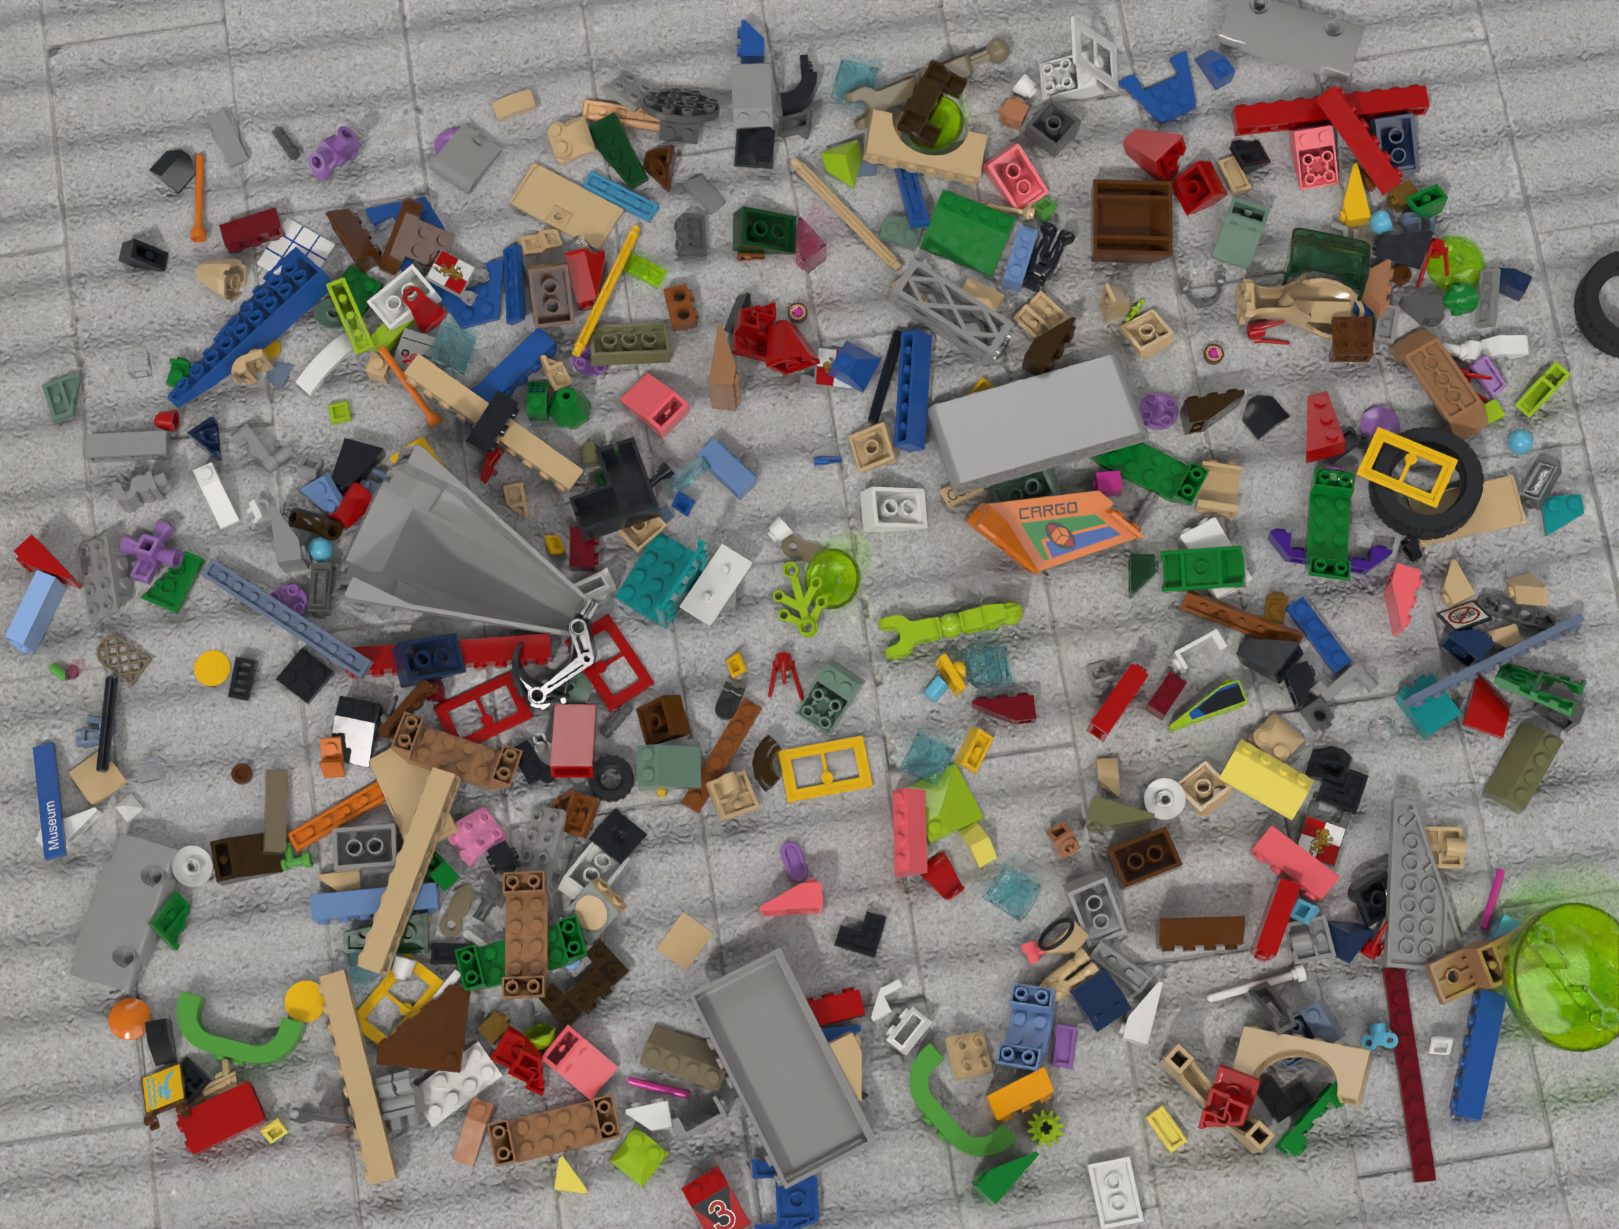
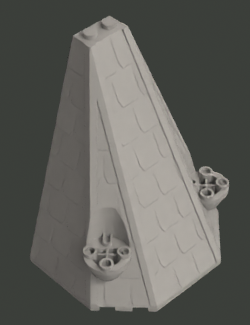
M415 444L401 449L395 464L392 463L385 475L389 479H384L378 485L341 563L345 570L344 572L339 571L335 582L337 585L331 596L338 600L368 604L381 620L391 619L395 609L535 632L570 636L569 624L575 614L581 612L589 598L423 447ZM579 621L575 622L577 629H579L581 624Z

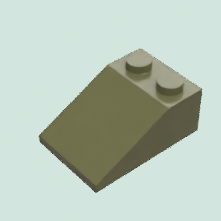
M1094 796L1089 804L1083 827L1088 828L1087 831L1096 834L1149 825L1155 814Z

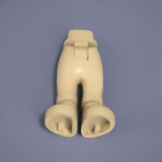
M1081 946L1074 952L1075 956L1072 960L1069 959L1067 963L1051 972L1039 985V987L1055 989V1003L1069 996V990L1099 971L1097 966L1090 962L1083 970L1078 971L1076 975L1065 981V978L1072 972H1075L1078 967L1091 960Z

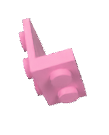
M485 807L456 821L455 824L459 831L447 837L450 844L456 848L461 859L469 867L476 864L488 849L507 840V835Z

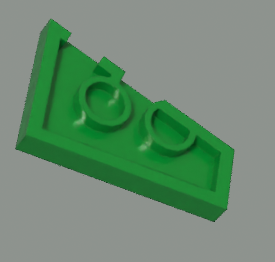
M185 551L181 566L178 569L169 567L168 572L154 583L155 586L148 593L145 592L140 598L178 614L205 560L202 557Z

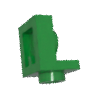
M177 357V359L170 358L169 360L171 368L166 381V385L174 388L183 377H187L190 373L191 364L182 357Z

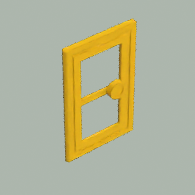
M1378 427L1356 475L1437 508L1458 460ZM1383 442L1409 452L1405 456L1406 466L1399 480L1371 469ZM1417 456L1443 466L1431 494L1403 483L1409 467L1416 464Z
M403 954V955H402L403 957H407V958H411V959L416 960V959L413 958L410 954ZM417 961L413 973L430 986L413 1007L409 1003L402 1004L388 992L398 979L394 977L395 973L392 972L391 968L388 976L382 979L357 1010L362 1032L377 1045L383 1038L387 1039L388 1037L365 1019L384 996H387L400 1007V1013L405 1016L399 1024L401 1025L408 1018L412 1019L421 1011L420 1008L427 1004L445 983L420 962Z

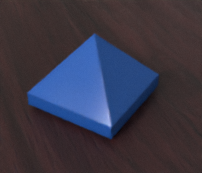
M678 491L671 507L688 517L695 500Z

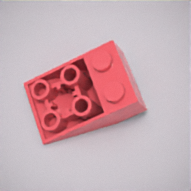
M1324 124L1288 130L1290 150L1300 190L1339 184L1333 125Z
M646 373L619 399L621 403L662 440L690 413L689 404L683 398L649 373Z
M1399 563L1388 574L1383 591L1392 634L1395 637L1400 632H1404L1405 627H1408L1410 624L1411 615H1409L1411 608H1414L1417 600L1414 594L1416 589L1419 590L1422 582L1420 577L1421 570Z
M569 1025L566 1026L542 1055L544 1062L590 1100L595 1097L619 1068Z

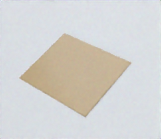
M682 912L656 950L687 971L713 933Z

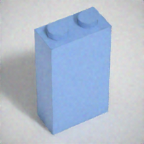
M38 570L36 571L7 630L5 638L10 641L9 644L16 647L15 649L27 654L28 651L36 652L67 588L56 577Z

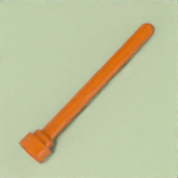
M202 154L196 155L195 227L190 232V240L197 243L205 242L207 235L203 227L204 156Z
M383 345L379 346V353L425 414L426 424L429 428L432 429L442 422L443 419L440 414H436L435 411L432 412L416 388L405 381L407 378L386 347Z

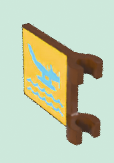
M181 1063L142 1078L146 1112L144 1124L145 1126L150 1125L151 1131L160 1128L157 1115L175 1108L176 1113H181L183 1119L191 1116V1110L186 1098Z

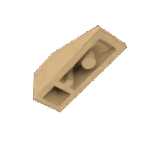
M1107 283L1104 285L1098 307L1105 322L1108 323L1128 315L1131 302L1128 296H1124L1122 290Z
M849 1031L829 1041L828 1044L859 1102L862 1100V1051L860 1046L863 1044L858 1034L853 1035Z

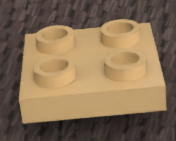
M745 770L737 773L735 771L729 772L706 784L721 822L757 811L760 808Z
M1423 826L1437 869L1463 870L1466 854L1463 827Z
M984 1031L945 1038L955 1080H964L993 1073Z

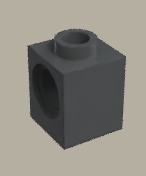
M1321 697L1300 712L1314 732L1319 729L1322 732L1332 726L1331 721L1335 718ZM1314 713H1321L1323 715V721H1318L1317 719H1315Z

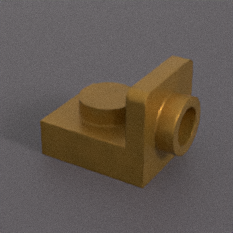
M1277 591L1269 593L1265 598L1263 618L1283 625L1289 596H1285L1284 593Z

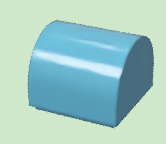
M936 677L925 689L923 695L931 702L936 703L949 686L940 677Z

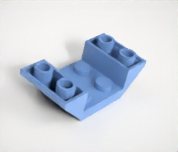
M1014 983L1009 1001L1012 1012L1005 1043H1000L996 1064L1038 1071L1046 1059L1055 1019V989Z

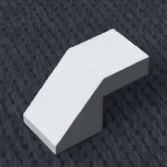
M1498 335L1481 340L1482 354H1487L1490 360L1503 356L1512 360L1530 355L1527 335Z
M899 979L880 988L871 1016L872 1023L891 1014L892 1011L885 997L903 988Z

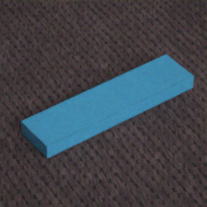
M593 171L589 173L582 185V188L625 209L626 212L648 223L652 222L660 208L659 204Z

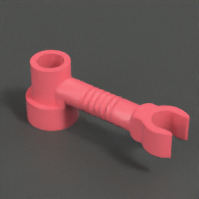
M1036 939L1020 945L1022 952L1026 954L1029 964L1040 961V956L1046 954V951L1038 947Z

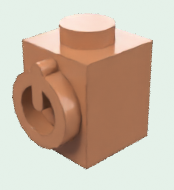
M1008 97L1006 102L1001 103L999 107V122L1005 127L1021 130L1028 115L1029 106L1021 98Z
M1063 821L1045 832L1053 849L1062 859L1074 855L1075 851L1080 849L1073 831Z

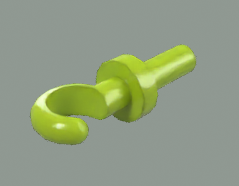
M1141 299L1136 306L1130 308L1131 312L1126 317L1125 323L1131 321L1134 315L1140 313L1139 309L1144 304V299Z

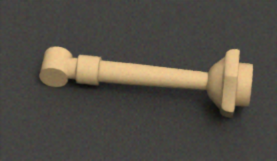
M979 201L980 204L1000 212L1022 214L1027 223L1030 222V219L1034 220L1036 208H1032V203H1029L1024 209H1017Z

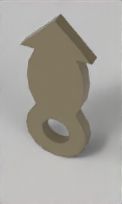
M789 536L782 543L783 553L787 557H800L809 564H819L818 569L834 562L827 546L824 550L816 544L804 543L797 536ZM796 543L798 548L796 551H790L788 545Z
M470 884L453 890L457 894L452 897L448 906V914L441 919L439 924L440 931L447 937H455L462 931V919L470 910L471 899L475 900ZM454 921L456 923L455 929L448 930L446 928L447 922Z

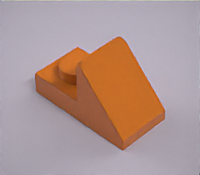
M342 736L321 737L322 760L320 761V767L324 779L345 777Z

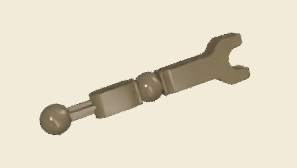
M994 39L988 43L986 50L970 57L968 53L961 54L941 62V64L964 78L974 73V67L988 61L995 64L1003 63L1007 60L1010 49L1004 40ZM927 68L922 69L918 74L907 76L875 90L865 86H857L845 92L844 97L846 101L862 100L865 105L863 115L854 120L855 128L864 129L868 127L873 109L885 111L906 102L908 98H912L914 86L917 82L921 81Z

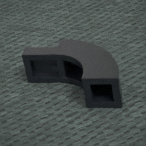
M807 54L800 55L801 81L799 85L789 92L781 93L782 117L803 112L815 97L817 71L813 72L812 61L808 62Z

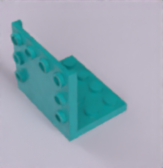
M661 532L649 542L614 598L667 629L675 619L680 605L709 564L707 543L699 539L697 542L698 549L694 552Z

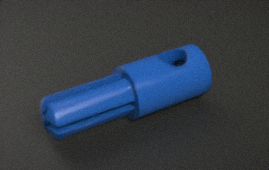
M841 456L814 457V466L842 463Z

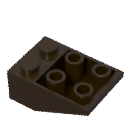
M1071 317L1035 338L1024 355L1022 369L1035 376L1053 370L1056 359L1059 360L1061 358L1066 343L1069 344L1075 335L1074 332L1077 328L1074 326L1076 318Z
M1230 389L1226 393L1221 394L1212 392L1204 397H1198L1197 395L1188 397L1179 412L1184 435L1206 431L1239 406L1245 391Z
M264 833L210 841L216 882L222 886L283 873L281 853L263 852Z

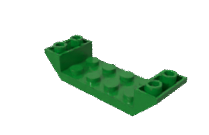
M1143 442L1090 457L1100 467L1108 471L1120 470L1122 478L1149 492H1155L1159 497L1169 502L1192 506L1210 471L1194 462H1191L1190 466Z
M1314 468L1308 499L1305 569L1309 576L1350 581L1351 561H1348L1350 499L1354 492L1355 473Z
M577 915L556 920V925L549 926V971L572 965L588 956ZM505 939L480 947L474 944L454 950L464 991L491 989L502 985V977H505Z

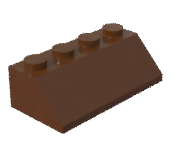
M1245 916L1160 918L1155 923L1156 949H1162V952H1174L1175 948H1183V952L1196 951V948H1204V951H1216L1217 947H1225L1227 951L1238 950V947L1243 945Z

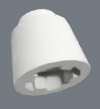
M1024 74L1012 91L1025 99L1027 97L1031 99L1038 89L1035 88L1036 84Z
M779 516L769 526V532L767 533L774 542L777 540L781 542L793 534L792 530Z
M395 955L392 972L395 973L394 977L406 980L407 977L411 976L417 961Z

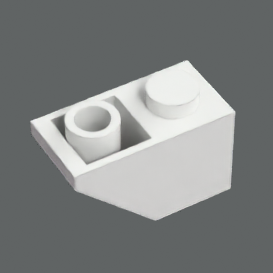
M663 1098L651 1100V1104L643 1106L642 1102L631 1104L630 1109H626L628 1116L652 1132L673 1128L669 1102L664 1101Z

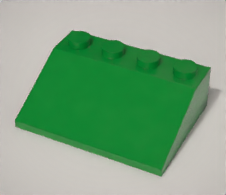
M943 189L920 249L993 277L1014 229L1016 217Z
M1033 1152L987 1172L983 1170L971 1182L974 1185L971 1190L990 1207L996 1205L1038 1157L1039 1153Z

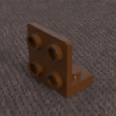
M1332 317V350L1329 353V362H1369L1374 355L1372 318Z

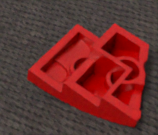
M772 302L766 306L756 305L752 308L746 307L739 310L732 338V354L766 363L769 326H772L773 321L776 319V303Z
M1477 674L1478 678L1472 682L1462 726L1502 739L1508 723L1510 704L1480 674Z
M508 1025L490 1059L508 1067L507 1074L526 1082V1089L543 1096L545 1091L542 1055L525 1035Z
M1221 1064L1217 1071L1214 1086L1210 1089L1206 1107L1202 1111L1198 1128L1244 1125L1262 1079Z

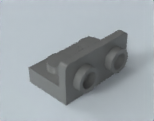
M683 213L674 223V231L676 232L675 249L677 250L678 257H682L686 253L705 255L707 253L705 216Z

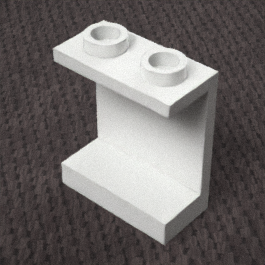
M1215 629L1175 651L1169 660L1171 672L1175 675L1177 674L1180 678L1183 677L1188 669L1183 658L1204 646L1208 648L1214 659L1220 657L1227 648V645L1219 631Z

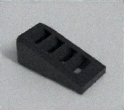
M235 657L228 694L229 698L249 701L258 660ZM241 664L250 665V669L241 668ZM239 672L248 673L249 675L248 677L239 676ZM237 680L247 682V686L237 684ZM235 688L246 690L245 694L235 692Z

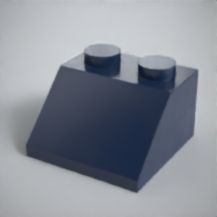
M1480 630L1450 631L1439 642L1443 649L1467 668L1479 663L1495 644L1488 633Z
M1102 968L1069 990L1087 1024L1096 1032H1099L1132 1009L1123 992L1105 968Z

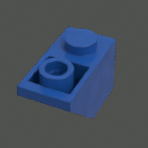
M741 20V27H737V39H741V45H737V57H741V64L764 63V37L746 20Z

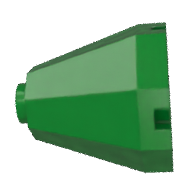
M563 387L551 396L548 413L559 428L567 427L575 430L589 420L591 402L582 390Z

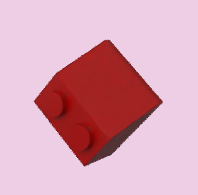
M1197 161L1172 180V188L1187 216L1215 205L1228 195L1211 161Z

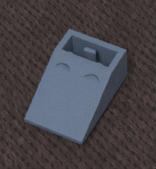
M1323 998L1293 1015L1297 1026L1284 1032L1287 1035L1299 1034L1312 1040L1313 1038H1320L1328 1043H1334L1345 1036L1344 1031ZM1293 1057L1281 1061L1286 1069H1289L1306 1058Z

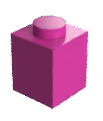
M1120 470L1096 472L1094 479H1091L1092 491L1099 490L1106 497L1119 496L1122 492Z

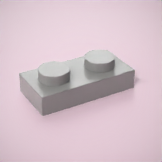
M1389 305L1388 311H1384L1382 319L1377 317L1373 337L1374 343L1393 345L1400 306Z

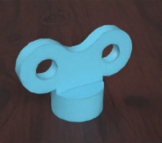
M1385 1023L1368 1025L1370 1035L1364 1036L1361 1040V1046L1372 1051L1378 1045L1394 1048L1397 1046L1399 1039L1396 1034L1387 1033ZM1389 1037L1393 1038V1043L1391 1044L1387 1042ZM1367 1040L1372 1041L1371 1046L1366 1045Z

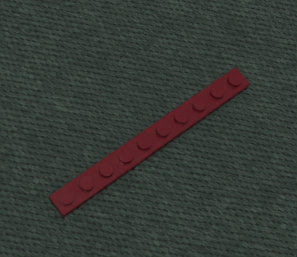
M1384 968L1382 969L1390 1030L1399 1039L1397 1046L1393 1050L1413 1183L1436 1181L1405 969Z

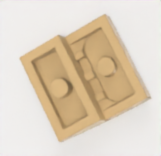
M1041 290L1013 317L1034 338L1070 318Z
M98 751L69 772L93 807L127 783L124 775L114 764L113 760L109 763V770L105 773L96 770Z

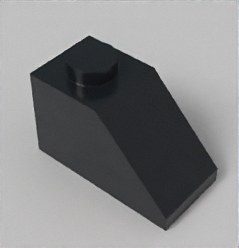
M134 238L122 243L118 261L134 268L163 272L165 271L168 252Z
M1308 661L1295 664L1284 678L1295 710L1302 707L1315 680V670L1312 665L1309 666Z
M164 1018L145 1022L147 1043L155 1066L178 1062L172 1020Z

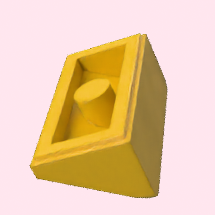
M971 727L954 763L976 774L994 737L980 728Z

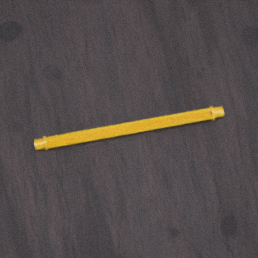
M633 225L632 229L628 232L585 325L574 344L572 354L576 357H580L582 352L585 351L595 326L639 238L641 228L637 225Z

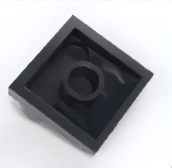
M770 127L737 129L734 167L773 169L775 130Z
M1386 870L1369 873L1352 883L1348 888V898L1356 904L1367 927L1386 917L1388 879Z

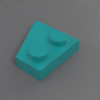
M1581 494L1549 496L1541 509L1545 536L1551 535L1556 530L1584 514Z

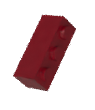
M276 207L219 225L224 245L229 253H239L243 249L258 247L262 243L277 241L281 237L286 236L281 216Z

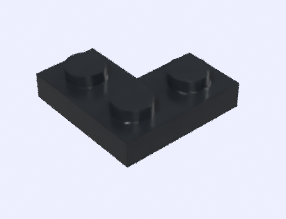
M1349 769L1345 784L1342 787L1323 780L1315 801L1355 815L1369 776Z
M866 911L861 931L840 925L834 946L875 958L887 917Z
M1271 1075L1261 1081L1257 1092L1258 1097L1277 1124L1313 1100L1301 1081L1283 1093Z

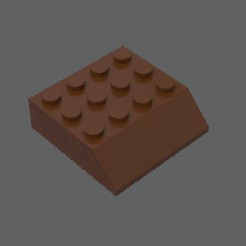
M1093 179L1091 187V262L1153 263L1173 256L1172 181Z

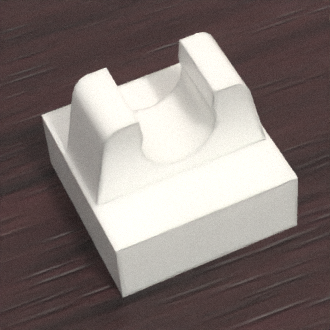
M253 499L248 503L250 507L247 513L254 514L255 516L252 523L271 520L267 499Z

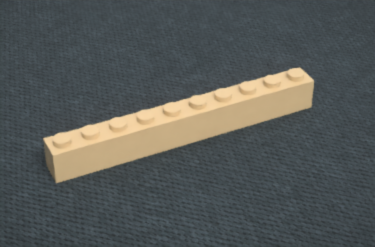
M419 353L404 372L407 378L405 381L408 384L423 389L422 393L430 399L434 397L440 401L438 404L447 411L451 409L456 413L455 416L464 423L466 421L471 423L472 428L475 427L489 404ZM510 419L507 424L509 426L508 431L504 437L500 436L496 443L505 447L504 451L510 456H517L522 459L521 463L527 468L531 469L533 467L539 471L538 475L546 481L548 479L555 483L554 486L558 490L570 493L583 475L584 470Z
M433 767L427 775L425 789L419 796L417 810L412 814L409 831L404 835L403 847L396 856V865L389 875L387 889L382 893L379 910L374 914V923L366 935L364 949L358 956V967L385 977L388 976L462 779L456 774Z
M341 970L320 976L318 989L320 995H324L325 1003H323V1010L326 1016L329 1015L330 1024H328L330 1036H334L336 1043L333 1045L334 1054L336 1057L339 1056L341 1065H338L341 1078L344 1077L346 1085L343 1086V1091L346 1099L349 1098L351 1106L348 1107L350 1118L355 1120L356 1127L353 1128L356 1140H360L361 1148L358 1150L361 1161H365L366 1169L364 1170L366 1182H370V1185L375 1186L398 1179L399 1176L386 1124L383 1121V1112L378 1092L375 1088L376 1084L348 972Z

